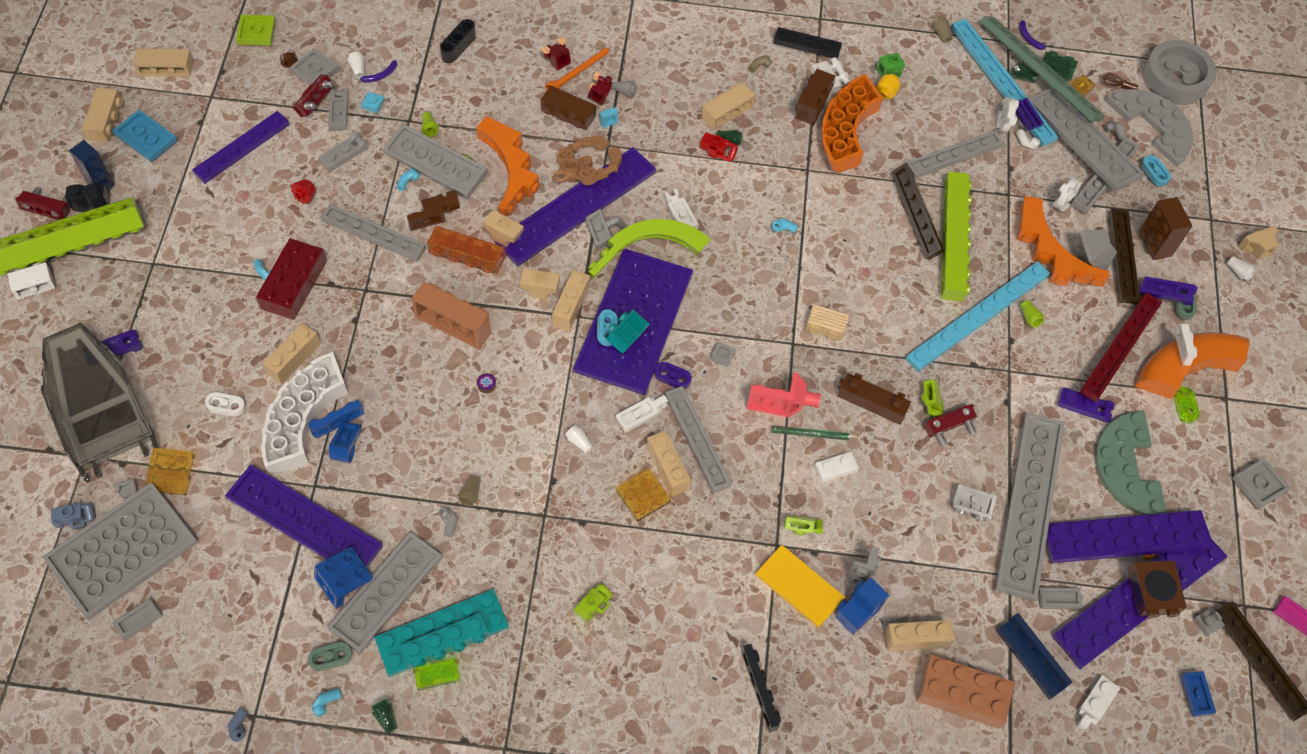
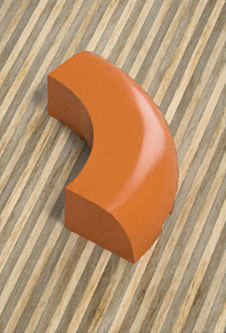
M866 74L853 79L847 86L838 91V94L829 102L823 118V148L827 160L835 172H843L860 166L864 152L858 142L856 131L867 117L879 111L882 103V96Z
M1216 332L1193 334V344L1197 348V356L1190 366L1182 365L1177 340H1174L1149 358L1141 369L1134 387L1172 399L1180 389L1183 379L1187 375L1189 376L1203 368L1212 367V369L1237 372L1246 362L1250 343L1249 338Z

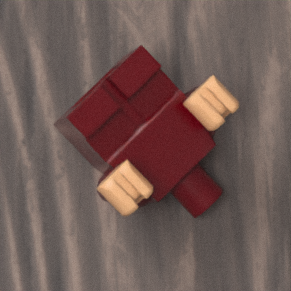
M563 37L557 39L559 44L553 46L545 45L541 48L544 52V57L549 60L556 70L571 64L569 49L566 48V40Z
M596 71L593 80L597 81V84L593 82L590 84L588 98L602 106L609 95L613 82H611L612 78L610 76L602 77Z

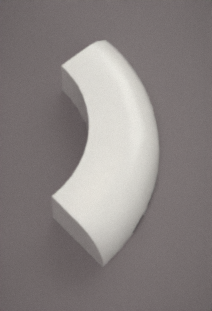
M333 352L311 361V364L303 370L299 369L295 376L280 388L277 393L278 396L273 404H270L265 416V424L262 428L261 445L264 465L269 472H284L308 464L306 443L310 431L309 422L312 419H316L321 411L333 401L348 394Z

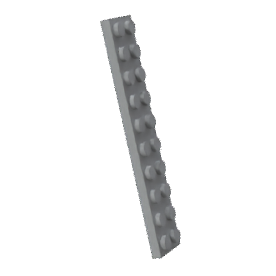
M1028 412L1024 416L995 591L1034 602L1038 598L1065 422Z

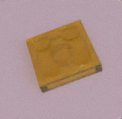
M650 469L616 487L617 494L637 522L671 503V498Z

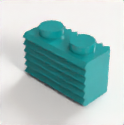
M632 310L629 314L625 312L618 319L620 323L618 325L614 323L607 331L609 335L606 340L622 354L650 325L635 310Z

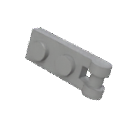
M348 88L342 90L330 89L329 129H347Z
M355 132L351 135V138L319 156L318 160L330 173L369 148V143L362 139L359 132Z

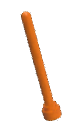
M602 49L559 80H551L545 85L546 90L550 86L561 89L562 85L609 53V49Z

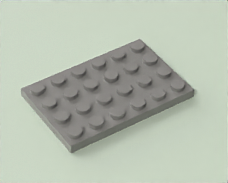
M151 482L49 551L42 558L89 621L198 544V542Z

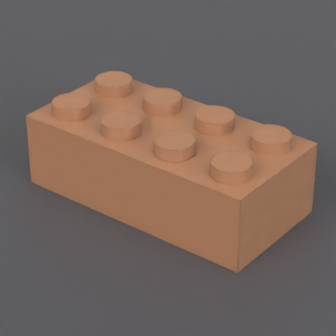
M423 281L411 298L415 318L478 350L481 349L491 334L490 318L486 310L478 309L468 301L460 300L452 293L440 290L434 284H428Z
M931 655L925 664L917 702L1000 729L1007 721L1015 682Z

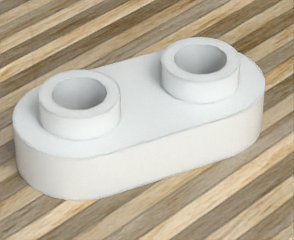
M214 392L205 399L207 409L216 414L236 417L243 414L246 409L243 399L236 395Z

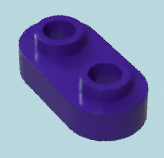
M661 362L655 367V377L658 381L675 388L683 386L686 389L690 386L692 377L689 371L668 362Z

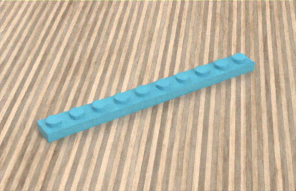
M963 19L952 23L951 29L1002 96L1023 101L1027 96L968 20ZM1034 107L1044 123L1042 127L1029 131L1040 140L1042 147L1056 142L1058 136Z
M1037 261L907 355L905 360L917 372H920L1046 280L1051 273Z

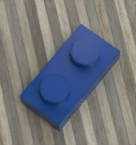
M1204 671L1183 673L1181 680L1192 716L1214 715L1216 710Z

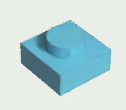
M368 92L361 103L362 109L378 113L385 101L384 96Z
M616 107L600 112V125L602 128L618 123V110Z

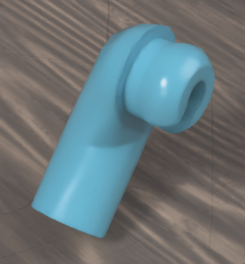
M409 169L400 176L396 186L399 191L405 190L410 179L416 181L419 178L420 174L415 171L416 169Z
M782 218L775 220L771 226L776 232L789 230L795 233L799 225Z
M261 259L254 260L253 264L256 272L266 280L271 270L266 271Z
M336 688L321 693L312 705V711H314L315 716H323L326 713L325 706L327 703L341 699L340 690Z

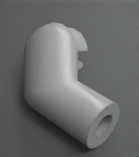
M1109 121L1104 125L1105 131L1116 133L1119 141H1123L1125 137L1127 138L1121 123Z
M442 507L438 514L446 524L444 535L453 537L458 518L451 509Z

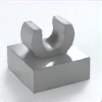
M1213 608L1193 619L1206 637L1225 626L1221 620L1222 617Z

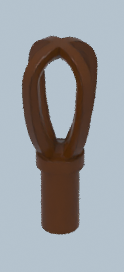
M1107 72L1102 77V84L1106 87L1138 89V85L1127 82V80H1124L1115 73ZM1112 75L1118 78L1121 82L1107 78L1106 76ZM1105 80L1112 81L1121 85L1106 84Z

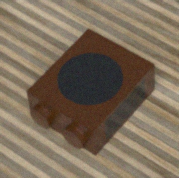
M1175 561L1135 562L1128 569L1139 616H1147V618L1151 619L1157 618L1160 615H1167V617L1173 618L1180 616V613L1187 608Z

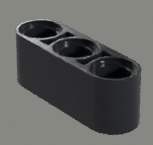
M470 19L462 20L440 44L443 62L453 63L475 40L474 21Z

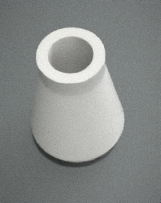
M357 51L350 53L347 61L355 78L360 79L362 76H365L364 56L361 52Z
M1235 256L1227 263L1241 280H1250L1257 271L1254 265Z
M574 425L565 434L567 441L585 454L594 446L582 427Z

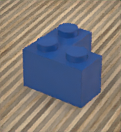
M869 578L866 582L862 580L855 587V591L851 595L853 598L849 602L844 600L837 607L838 613L835 618L852 635L882 609L889 597V594L872 578Z

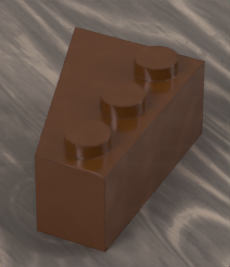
M816 69L814 74L810 75L808 84L803 89L794 109L796 119L815 126L835 84L836 75L820 69Z

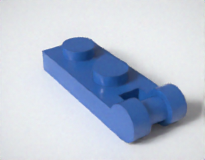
M359 400L347 403L337 411L328 413L320 420L312 419L308 426L312 436L320 438L338 429L342 421L349 423L364 415V411Z

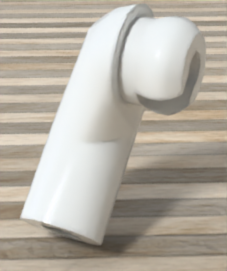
M1023 129L1016 132L1022 146L1036 149L1040 144V140L1036 137L1029 139Z

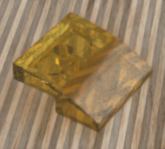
M153 448L146 485L152 482L160 493L186 496L192 478L190 472L195 458L194 453Z

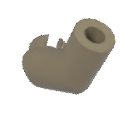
M767 55L758 57L749 65L748 71L754 73L762 64L768 67L772 64V60Z

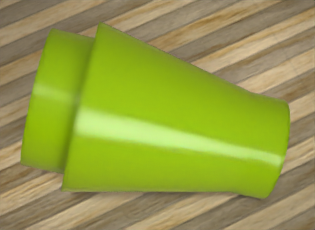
M430 112L423 113L422 133L428 137L436 136L439 131L438 124Z
M1029 300L1021 303L1020 307L1028 325L1035 328L1043 324L1045 320L1044 314Z

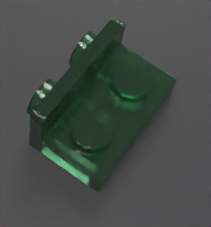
M1046 51L1042 58L1043 61L1062 78L1071 82L1078 61L1071 56L1063 57L1057 52Z

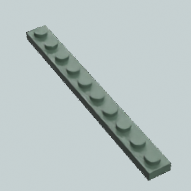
M983 16L980 22L985 25L984 28L995 34L997 40L1004 42L1006 48L1014 51L1017 54V58L1025 61L1028 67L1036 71L1042 80L1051 84L1050 87L1053 90L1060 92L1062 98L1070 101L1073 104V108L1082 112L1088 121L1096 122L1104 119L1105 115L995 17Z

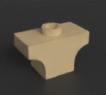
M492 210L483 221V227L490 232L491 238L505 247L511 242L514 243L524 231V226L495 210Z
M1276 226L1261 231L1256 230L1250 235L1245 236L1238 247L1242 252H1251L1257 260L1270 256L1280 245L1275 238L1279 230Z
M523 268L519 283L520 288L526 289L529 292V297L548 300L549 294H557L560 274Z

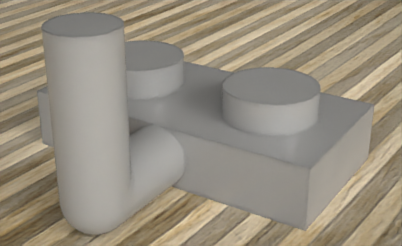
M601 209L585 218L595 245L599 249L606 246L608 240L613 237L610 227L615 224L621 229L627 227V224L619 216L606 220Z

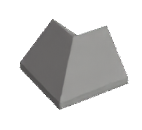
M1107 230L1079 231L1091 265L1108 270L1117 251L1111 245Z

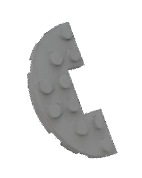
M1136 89L1116 91L1106 96L1104 101L1127 122L1140 115L1162 135L1154 140L1152 145L1175 167H1178L1185 160L1193 144L1192 128L1184 113L1169 99L1149 91Z

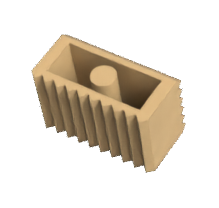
M813 304L805 330L814 335L820 334L827 336L831 340L838 339L841 341L849 314Z

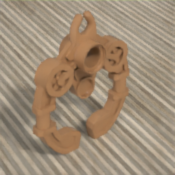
M600 136L579 138L575 143L568 144L567 147L557 153L560 170L554 173L552 179L556 180L557 183L580 180L584 185H592L598 180L607 178L610 173L618 171L622 162V152L617 147L609 149L608 155L612 161L608 163V167L605 169L601 167L596 170L592 167L593 161L591 156L575 159L574 154L577 153V149L580 147L594 146L596 149L605 150L609 146V141Z

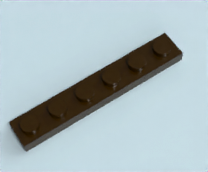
M905 163L891 173L924 255L930 260L943 253L944 249L910 166Z
M1111 209L1109 219L1112 244L1117 251L1114 260L1119 302L1138 304L1140 294L1129 210Z
M1232 601L1216 610L1215 612H1218L1222 617L1221 620L1225 624V629L1293 722L1306 715L1307 700L1236 604Z

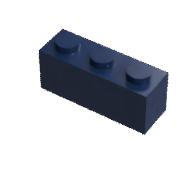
M85 140L69 150L88 185L100 183L105 186L107 191L115 185L98 151Z

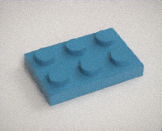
M137 110L112 130L114 136L149 162L155 160L178 141L175 135L140 110Z

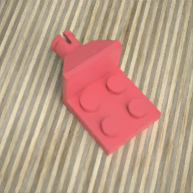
M794 372L789 392L783 389L766 388L763 385H751L746 409L788 418L801 411L803 405L818 408L821 393L807 391V384L798 373Z

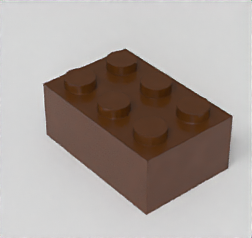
M1178 197L1158 200L1138 232L1146 246L1147 253L1150 254L1152 260L1172 257L1193 226Z

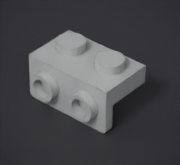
M958 484L951 507L956 508L955 512L967 515V512L975 514L974 518L986 522L987 518H993L992 513L998 496Z
M871 546L864 563L854 561L847 578L851 579L853 583L859 584L862 580L866 582L871 575L874 576L881 560V556H878L880 548Z

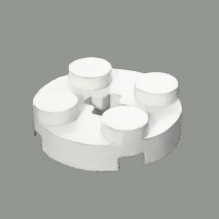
M1005 97L1001 103L1004 107L1002 110H999L997 115V128H1000L998 131L1008 132L1011 126H1015L1017 121L1015 112L1019 105V100Z
M1071 176L1067 184L1064 183L1059 190L1061 195L1055 200L1053 207L1062 212L1066 211L1071 205L1069 202L1072 198L1075 199L1079 192L1081 180Z

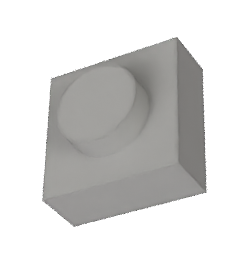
M718 342L710 360L728 367L736 349Z

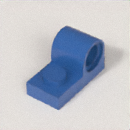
M342 421L329 444V458L331 460L346 463L352 462L355 442L361 433V425Z

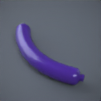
M1022 20L1019 23V28L1024 39L1039 50L1046 49L1043 43L1038 42L1028 33L1026 22Z
M394 60L382 72L362 76L360 80L363 83H369L384 79L395 70L398 63Z

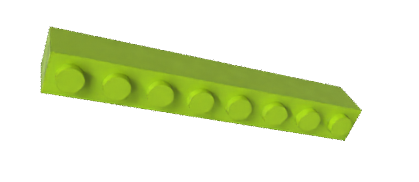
M948 171L944 181L942 244L944 252L942 253L941 299L963 302L965 296L969 295L970 284H967V280L970 277L968 265L971 255L968 254V250L970 249L971 239H968V235H970L971 224H968V220L971 218L969 206L972 196L969 195V192L971 191L972 181H969L968 173Z

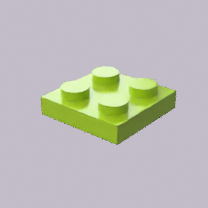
M241 14L236 36L237 45L271 46L276 22L275 15Z

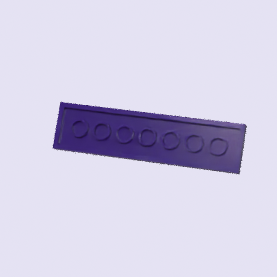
M251 464L225 495L227 500L325 560L352 547L365 567L368 568L383 547L379 541Z
M1202 510L1051 523L1048 527L1046 540L1052 564L1208 550L1214 546Z

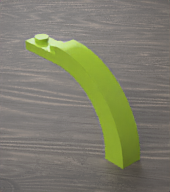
M669 219L640 221L622 229L608 240L607 245L611 249L607 247L600 255L602 258L598 262L595 260L588 267L590 271L587 275H590V278L593 280L622 249L640 240L651 238L670 240L684 246L696 256L711 239L698 229L679 221Z

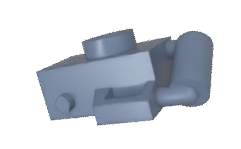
M78 502L51 509V522L55 528H63L70 525L73 530L86 527V522L93 521L95 518L92 504L89 503L81 504Z

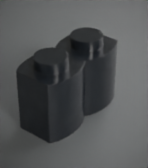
M93 183L86 186L75 184L66 187L65 198L71 209L75 212H85L110 204L111 197L103 184Z

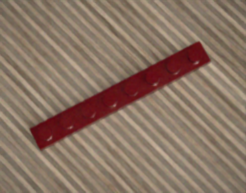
M1145 293L1079 392L1080 394L1094 402L1098 401L1162 304L1161 300Z

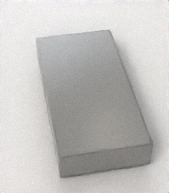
M1039 587L1040 609L1081 610L1083 608L1080 588Z
M149 598L112 624L121 638L126 641L161 618L162 614L151 598Z

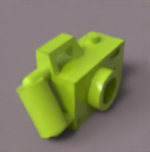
M935 379L924 381L922 401L927 406V414L939 417L943 415L942 411H944L940 385Z
M786 514L784 528L794 530V533L798 535H806V532L822 534L823 520L802 515Z
M603 583L599 584L595 589L592 588L574 608V613L587 623L594 618L593 615L596 612L603 614L610 606L608 601L613 593ZM605 603L606 606L601 610L600 607Z

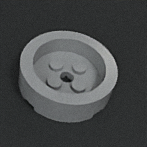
M1171 40L1157 45L1143 68V80L1149 90L1152 89L1158 95L1169 99L1173 104L1177 105L1193 104L1204 97L1216 77V66L1211 56L1201 47L1182 40Z

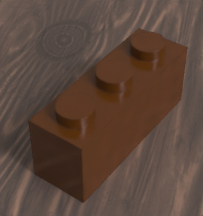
M550 86L541 98V111L557 117L561 121L573 124L577 128L587 130L596 117L595 104L556 87Z

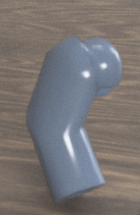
M240 708L227 725L229 736L235 742L241 741L245 736L242 722L248 713Z

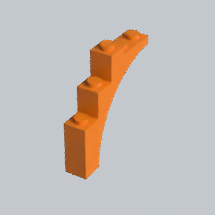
M485 116L476 127L477 137L498 153L508 171V187L504 198L498 206V212L508 217L513 214L516 205L523 201L524 196L531 198L534 193L538 192L540 188L539 175L529 171L532 163L530 154L521 150L523 146L522 133Z
M1029 196L1024 197L1020 205L1017 240L1025 243H1034L1033 261H1038L1041 264H1050L1051 274L1049 282L1067 286L1071 280L1076 283L1104 287L1109 279L1110 271L1093 267L1070 254L1053 236L1046 223L1043 212V199Z

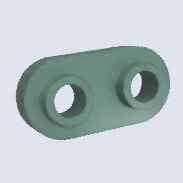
M1196 294L1193 295L1194 301L1192 305H1185L1182 302L1175 301L1176 314L1181 319L1189 320L1196 314Z
M343 642L314 649L309 654L308 663L313 670L318 672L343 666L350 662L352 650L348 644ZM341 652L345 653L343 658H338ZM318 659H324L323 663L317 664Z

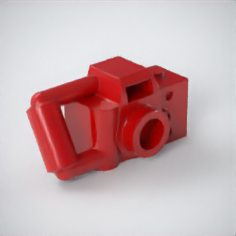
M705 132L700 141L699 149L707 151L709 157L714 159L717 157L731 162L735 158L738 146L719 135ZM729 146H730L731 149H730V152H729V154H728V157H727V156H724V155L726 154V152H727Z

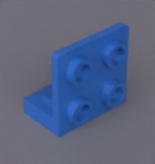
M352 547L314 567V579L335 609L343 606L345 595L373 580V576Z

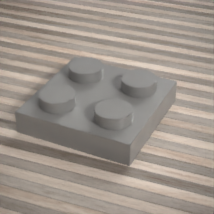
M315 48L290 67L291 73L308 85L312 84L320 74L327 75L330 78L339 70L337 63Z
M1265 458L1232 478L1258 510L1291 489Z

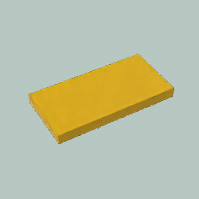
M783 545L773 553L755 574L756 577L818 629L845 599L844 595Z

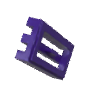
M1024 98L1023 101L1019 100L1015 113L1026 130L1029 131L1042 127L1044 122L1028 98Z

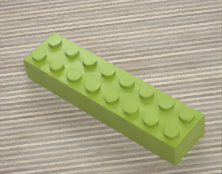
M134 196L1 238L0 275L7 274L9 270L14 268L23 269L33 262H44L51 256H63L67 251L73 249L74 251L81 250L86 245L92 243L93 245L104 242V239L110 237L115 239L121 237L123 233L129 231L134 233L141 230V227H144L143 219Z

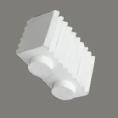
M46 262L35 263L31 267L15 269L13 272L7 273L11 291L17 300L55 289L52 272Z

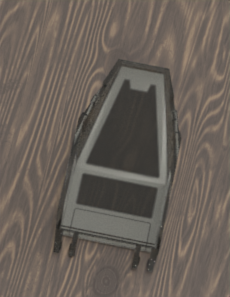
M82 323L43 338V369L41 370L43 385H41V393L64 451L86 483L91 481L85 469L93 467L95 475L100 478L102 473L97 464L134 447L140 446L142 453L147 457L149 456V451L144 443L151 440L154 450L156 452L161 450L158 438L138 392L116 354L112 353Z

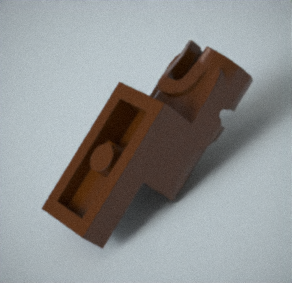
M456 191L446 192V197L438 194L437 196L421 200L423 211L407 215L410 231L444 223V213L460 208Z

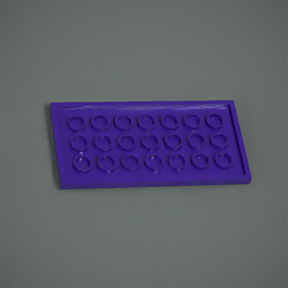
M624 248L575 363L573 372L646 396L655 373V367L660 360L692 278L693 269ZM603 310H612L618 319L625 312L629 314L632 310H635L650 325L622 354L613 345L604 346L597 339V319Z

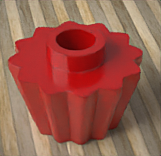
M308 179L294 182L291 185L293 196L302 204H309L316 193L315 185Z

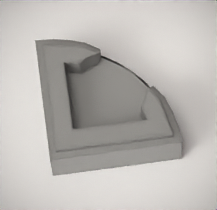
M135 479L114 484L117 492L126 499L138 491Z

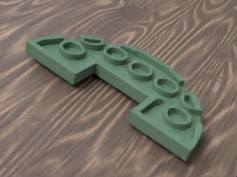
M1135 411L1115 419L1101 434L1095 452L1097 472L1104 487L1109 489L1115 496V500L1126 509L1130 508L1140 513V515L1167 513L1160 481L1140 480L1134 449L1150 448L1152 443L1145 412Z

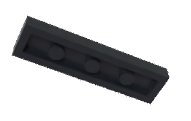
M778 27L774 38V44L831 58L836 57L837 59L842 46V42Z
M752 644L745 645L741 653L769 733L778 730L781 717L778 710H774L772 704L774 698L771 690H767L765 684L767 682L766 674L763 669L760 670L758 664L760 662L759 654L756 649L753 650Z

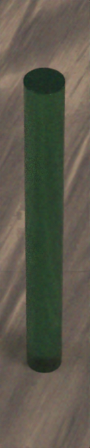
M775 425L771 427V433L849 441V433Z

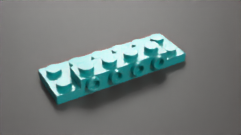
M492 589L374 638L390 678L411 668L419 669L425 666L426 662L433 659L434 661L441 660L450 652H460L472 643L480 644L487 637L509 629V625L495 591Z

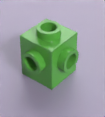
M899 53L879 57L877 70L881 77L885 74H894L897 77L902 76L905 62L901 59Z

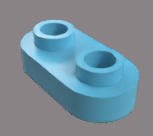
M1153 155L1144 158L1141 167L1151 181L1157 186L1167 185L1171 179V174L1163 163Z
M608 309L603 310L597 319V339L604 346L612 345L605 337L609 335L607 331L614 323L618 325L617 315Z

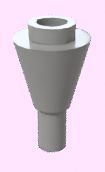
M634 80L613 82L611 89L633 97L637 92V84H635Z

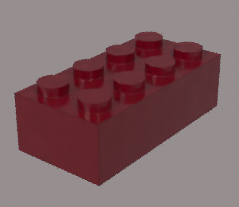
M289 238L256 295L260 309L295 320L327 262L324 249Z

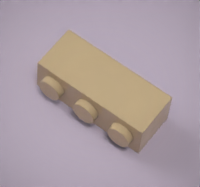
M136 49L133 65L138 76L191 77L193 59L189 49Z
M742 82L737 86H733L725 93L719 94L715 99L707 101L702 106L701 117L715 130L753 107L755 94Z
M96 88L82 127L87 140L109 142L110 136L113 135L114 124L118 121L119 110L123 106V99L120 97L117 89Z
M572 270L552 313V326L570 332L590 288V275Z
M302 323L262 363L267 375L282 385L321 345L317 333Z
M666 430L648 437L647 449L671 497L688 491L691 479Z
M951 620L889 624L884 631L888 652L949 648L955 641Z

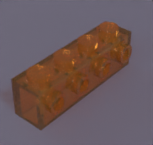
M435 226L427 242L428 251L433 256L443 257L451 262H459L470 268L475 267L486 273L498 274L505 259V249L503 246L439 226Z

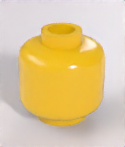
M894 74L883 75L876 85V89L883 99H893L901 87L899 78Z

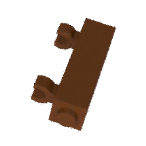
M847 373L845 379H840L837 385V389H839L837 397L901 425L912 402L905 399V394L898 392L896 395L863 380V375L855 373V375Z

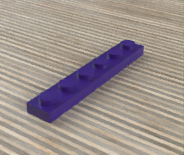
M276 111L193 168V173L206 184L290 125L289 121Z

